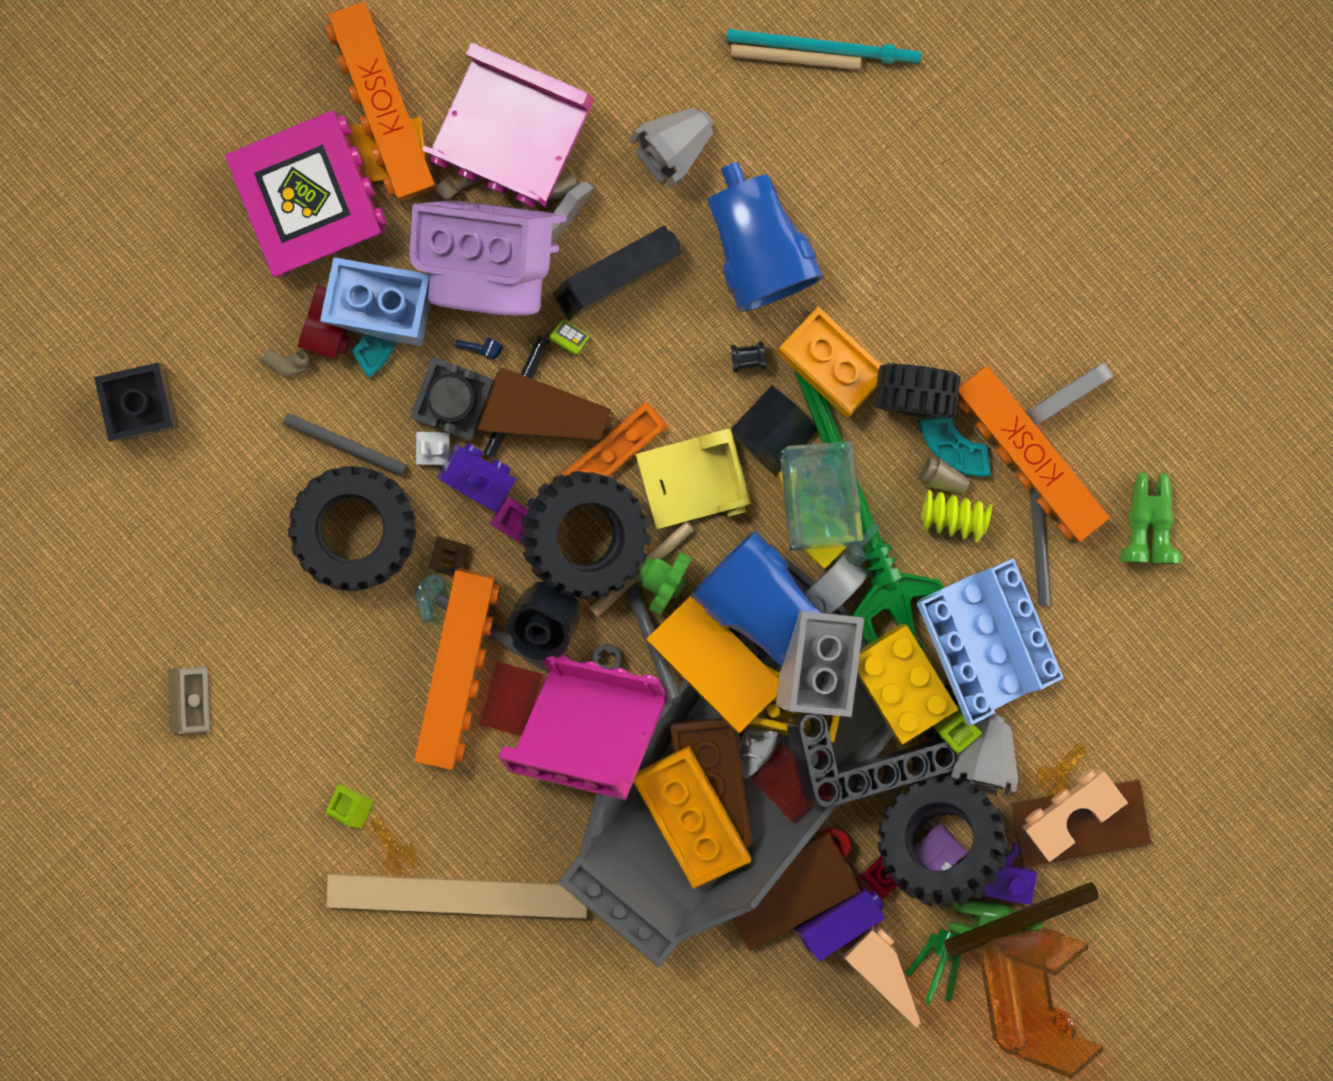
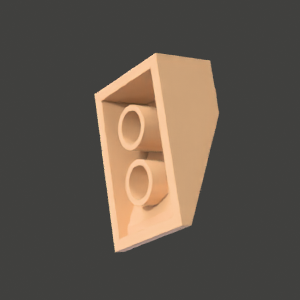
M878 923L875 927H871L845 944L841 951L845 959L917 1027L921 1022L897 953L892 947L895 941Z

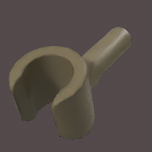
M446 178L436 187L435 193L443 201L453 200L461 190L475 182L463 179L453 186Z

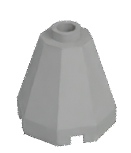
M692 107L642 124L634 130L630 140L632 145L638 141L640 148L635 152L652 176L659 182L667 179L668 182L665 186L671 189L682 180L712 136L713 131L711 127L713 122L705 111H698Z
M990 715L985 720L983 719L975 724L982 735L959 753V760L955 763L954 769L950 771L949 777L959 779L960 783L967 781L983 793L997 795L998 788L1005 789L1004 795L1012 796L1016 793L1018 774L1011 726L1004 723V718Z

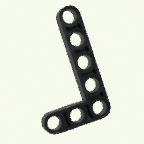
M796 712L791 715L787 723V732L803 798L809 804L816 806L833 807L953 770L955 763L959 760V754L957 751L955 753L948 743L931 741L837 768L828 726L823 716L820 714ZM808 719L811 729L806 735L803 731V725ZM940 750L941 760L937 764L935 760L936 752ZM816 751L818 755V762L813 767L811 764V756ZM909 758H911L913 762V767L910 772H908L906 769V764ZM882 766L884 770V776L882 780L879 781L877 778L878 769ZM853 775L855 779L854 787L851 790H849L848 780L850 776ZM821 784H824L826 792L823 798L820 799L818 789Z

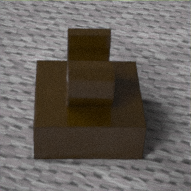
M437 536L429 568L454 575L455 570L458 568L463 569L470 545Z

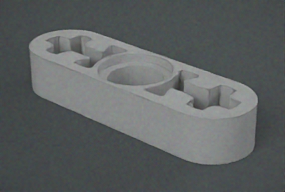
M1103 362L1026 411V414L1035 425H1038L1114 375L1107 364Z

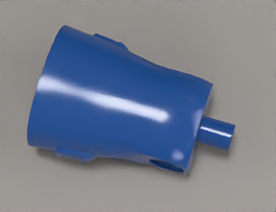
M739 162L731 163L721 168L728 188L711 196L707 201L717 224L723 246L725 263L722 274L725 276L729 293L733 294L738 312H747L769 305L798 293L822 280L824 275L816 261L817 255L809 242V238L798 231L783 209L770 176L765 174L746 180Z
M754 530L737 545L690 596L705 609V613L719 623V626L731 627L764 649L781 667L799 611L821 613L805 597L787 570L786 559L781 556L772 544H768L757 530Z

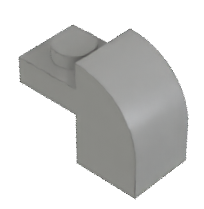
M845 551L803 594L821 613L831 614L854 593L866 579L868 573Z

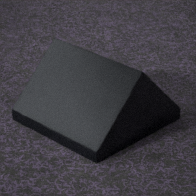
M771 385L731 428L733 438L770 473L776 476L817 432V428L795 403Z

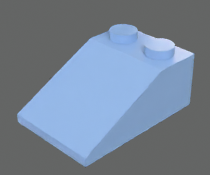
M333 258L320 321L393 342L422 346L431 305L427 298L429 274Z

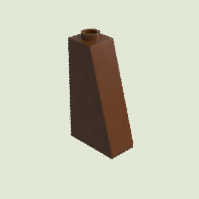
M499 367L476 428L489 432L600 440L602 434L608 435L614 417L609 416L612 410L610 408Z

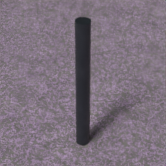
M538 336L521 371V375L533 379L550 343L549 340ZM493 432L486 445L484 454L495 459L507 433Z

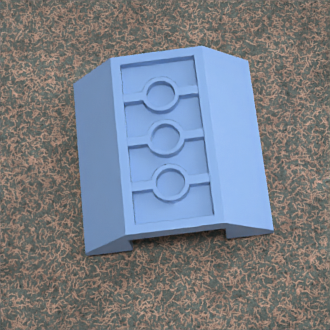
M1014 558L965 577L921 598L917 602L968 726L995 713L994 709L1026 693L1041 690L1063 679V675Z

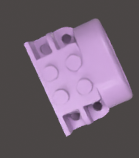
M456 200L413 204L410 260L417 270L429 273L428 301L441 307L494 315L524 316L536 314L541 308L542 281L549 270L550 253L559 252V244L551 243L552 224L567 222V215Z

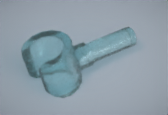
M873 523L857 542H851L843 550V554L850 564L853 563L854 566H858L866 560L867 556L862 548L867 545V542L880 528L877 524Z

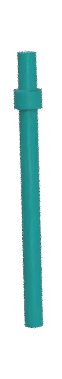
M727 29L726 42L881 60L880 63L893 65L894 61L920 64L921 51L898 49L896 45L883 43L881 47Z

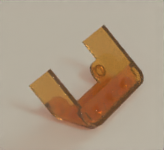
M1041 928L991 939L979 949L992 1036L1001 1050L1070 1079L1075 1077L1104 1051L1102 1045L1077 1036L1072 1016L1066 1011L1053 1007L1048 973L1057 976L1088 950V943L1047 928Z

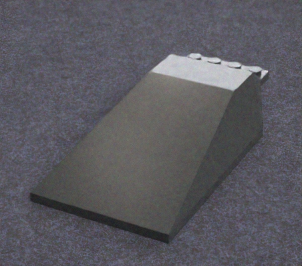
M785 558L788 565L787 570L804 593L815 582ZM842 605L831 613L851 616V612ZM731 627L728 628L755 656L758 655L755 643ZM861 640L860 649L866 646L863 640ZM772 657L761 660L762 663L775 671H781L782 667ZM858 677L856 679L852 717L840 716L835 740L832 743L837 768L875 758L893 736ZM685 679L678 686L681 701L676 704H669L668 700L666 701L638 771L674 754L670 730L671 723L722 718ZM745 729L739 733V740L742 738ZM780 734L776 748L766 764L754 775L745 779L754 840L753 846H746L752 858L750 863L693 889L635 784L632 783L626 800L596 793L578 857L557 883L658 968L680 941L754 910L836 806H816L804 800L789 736ZM816 751L811 756V764L813 767L818 762V755ZM853 775L848 780L849 790L855 784ZM821 784L818 789L820 799L823 798L826 792L824 784Z

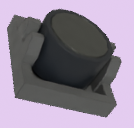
M432 356L409 418L472 441L494 379Z

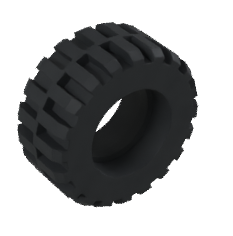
M342 466L341 468L327 470L322 475L314 477L307 483L308 486L299 492L295 498L297 500L294 508H291L289 514L291 523L290 527H288V537H291L293 545L291 550L293 555L299 559V565L320 584H326L330 588L349 591L373 588L383 584L394 574L398 573L404 566L403 564L407 558L410 557L413 550V541L416 539L414 510L411 509L410 500L406 493H403L398 487L399 485L383 475V473L365 467ZM352 497L371 503L379 512L383 522V535L377 548L368 556L353 560L342 558L333 553L326 545L322 534V523L328 509L336 502Z
M575 471L571 472L570 475L565 476L561 474L554 477L552 483L549 485L544 483L538 489L539 494L535 499L530 498L526 505L529 507L526 516L522 515L520 524L524 526V531L522 534H519L520 544L524 545L525 552H523L525 561L531 565V571L537 578L544 581L546 585L562 594L576 596L579 599H590V596L601 598L608 596V591L621 590L625 587L623 582L627 578L633 580L639 573L635 568L639 562L644 564L647 554H644L643 551L645 545H650L651 535L646 534L645 527L650 525L648 516L643 515L641 511L644 508L642 503L632 495L633 491L626 485L598 473ZM581 504H592L600 507L607 513L612 524V539L607 551L600 559L589 565H576L569 562L562 556L557 546V530L562 518L572 508Z
M936 776L926 778L927 783L923 785L916 781L908 785L911 791L905 795L900 791L894 797L897 802L894 807L887 806L883 813L886 821L879 824L878 834L881 836V841L878 842V849L883 857L882 863L894 882L912 899H918L922 904L928 906L938 904L940 908H950L951 903H957L959 906L969 904L968 898L975 895L979 899L986 894L983 889L988 884L994 886L999 879L996 875L998 870L1004 869L1006 864L1004 853L1008 851V840L1005 837L1007 831L1004 822L990 799L967 781L960 783L955 777L948 776L944 778V781H939ZM946 814L960 816L969 824L973 833V843L964 860L946 870H930L920 864L913 850L914 840L920 828L936 816Z

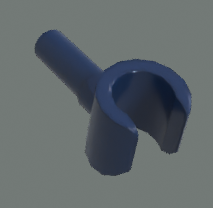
M487 337L483 346L478 343L458 339L455 343L456 348L475 351L490 359H496L503 349L501 343Z

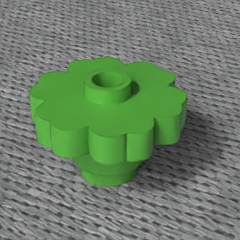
M680 552L672 566L659 558L654 560L647 557L636 580L642 583V587L656 594L649 610L661 615L671 596L678 598L686 583L681 578L692 559L691 557Z

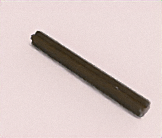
M1089 882L944 941L946 952L949 957L953 958L1093 902L1099 897L1097 888L1093 882Z

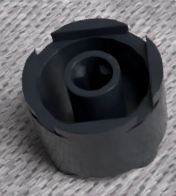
M545 582L534 583L532 587H529L521 594L507 620L506 631L507 635L510 633L514 640L512 645L518 652L534 660H546L547 657L556 656L555 658L560 657L568 648L579 625L580 603L575 597L562 594L546 585Z

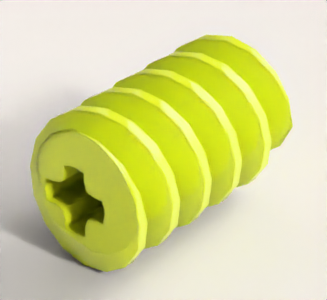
M927 490L921 512L924 530L928 531L932 523H935L937 533L940 534L944 527L948 526L949 536L953 537L956 531L961 529L962 539L966 540L970 532H974L975 542L978 543L982 536L986 534L991 518L992 504H989L986 510L983 511L982 502L977 501L971 509L970 500L964 498L958 506L957 496L951 495L945 503L944 493L939 492L933 500L931 490Z

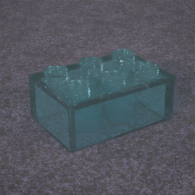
M853 441L785 447L780 452L790 551L855 546L862 542L863 534Z

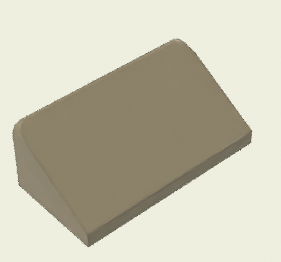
M208 667L169 668L171 733L210 732Z

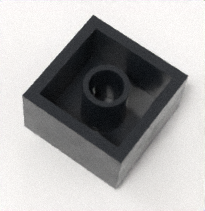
M153 363L94 377L109 442H120L179 428L165 364Z

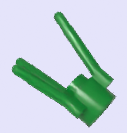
M940 928L937 935L931 933L927 944L906 971V975L911 976L931 949L935 947L933 953L941 958L925 998L926 1004H930L947 960H952L945 997L947 1002L952 1000L961 954L953 957V959L949 957L944 941L957 935Z

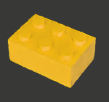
M900 624L860 649L857 677L897 742L901 744L906 743L958 710L907 625Z

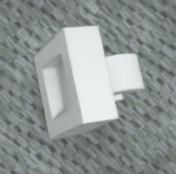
M417 432L416 464L444 465L450 455V433Z

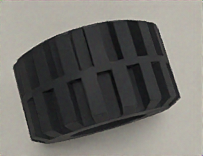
M896 363L881 365L878 371L874 406L880 410L933 418H951L956 416L961 376L953 371Z

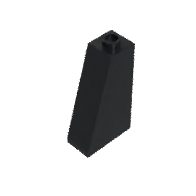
M664 225L569 277L552 294L566 318L570 321L672 262L681 254L679 240Z

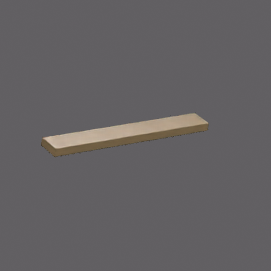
M328 874L326 908L587 919V908L558 883Z

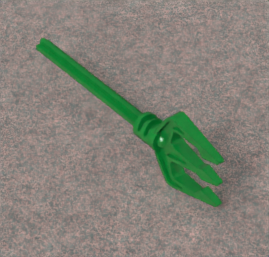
M795 371V376L863 543L862 561L869 560L871 565L866 568V571H874L875 576L870 579L872 586L868 588L852 611L851 616L864 618L862 640L866 645L877 639L871 625V618L882 610L888 612L896 626L900 624L907 625L916 639L910 606L911 599L918 596H927L944 588V586L937 579L908 573L902 574L900 568L893 569L892 563L897 559L896 557L889 558L887 554L892 550L891 544H886L881 539L827 401ZM916 639L922 651L924 652L923 645Z

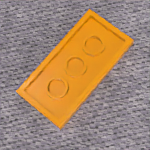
M691 597L646 639L738 734L777 697L779 679L728 628L719 626V623L705 613V609Z
M690 746L637 771L633 783L693 889L751 862L752 858Z

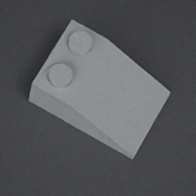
M799 611L780 671L776 700L777 707L791 712L852 717L864 624L863 617Z

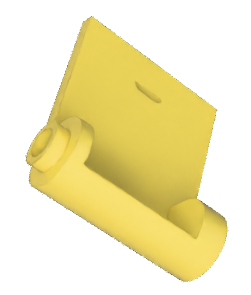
M731 428L635 454L655 529L723 511L727 512L728 517L747 512L745 505L751 504Z

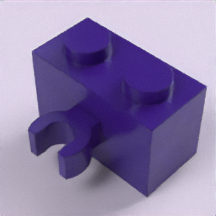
M466 443L464 448L455 444L437 478L497 513L516 478L509 475L512 468L494 459L492 464L483 460L481 456L484 452L469 443Z
M1013 843L1012 850L1008 854H1004L1006 859L1004 869L998 870L996 875L999 879L994 886L988 884L983 889L986 893L983 896L1031 905L1037 872L1033 868L1011 864V861L1019 854V845L1017 843Z

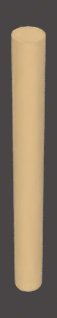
M732 44L731 57L852 70H860L861 57Z
M684 522L647 557L654 560L656 558L664 559L694 530L687 522ZM640 562L635 570L639 572L643 563ZM637 575L633 580L627 578L623 582L625 587L621 590L608 591V596L601 597L590 607V610L599 617L624 595L629 588L638 582L636 580Z

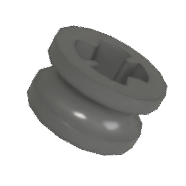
M612 644L600 645L593 654V663L598 664L601 668L613 670L614 668H619L621 664V653ZM606 649L608 653L614 652L617 659H613L615 665L608 667L607 664H599L598 658L602 657L599 653L602 650Z

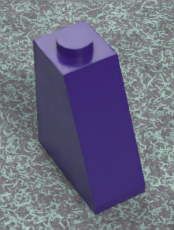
M862 888L859 893L795 926L794 930L810 955L820 962L885 919L880 911L885 906L875 891L869 893L868 890Z

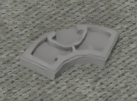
M587 181L580 183L567 192L563 201L554 211L556 214L567 215V222L552 224L551 243L573 221L592 193L594 187Z
M746 727L742 738L739 740L745 779L754 775L766 764L776 748L780 733Z

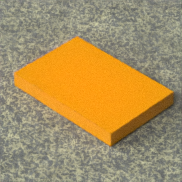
M819 307L805 319L776 351L786 363L846 418L850 417L877 387L878 371L881 364Z

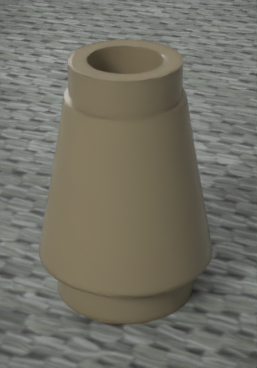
M932 457L927 458L919 474V480L924 482L925 487L960 496L966 492L970 482L968 477H965L940 457L936 459Z

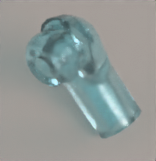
M437 574L426 576L415 592L421 622L437 619L433 603L444 585L443 579Z

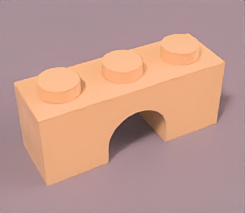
M1093 769L1088 770L1077 779L1079 784L1070 791L1067 788L1063 789L1051 799L1052 805L1044 811L1039 808L1025 818L1027 823L1022 826L1023 830L1049 862L1076 843L1067 830V819L1073 811L1080 808L1089 809L1097 820L1103 822L1128 803L1105 771L1098 769L1096 772Z

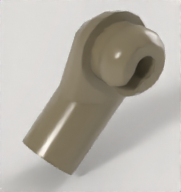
M269 348L262 357L261 362L280 375L290 377L304 373L310 367V356L307 352L299 350L296 351V354L282 357Z

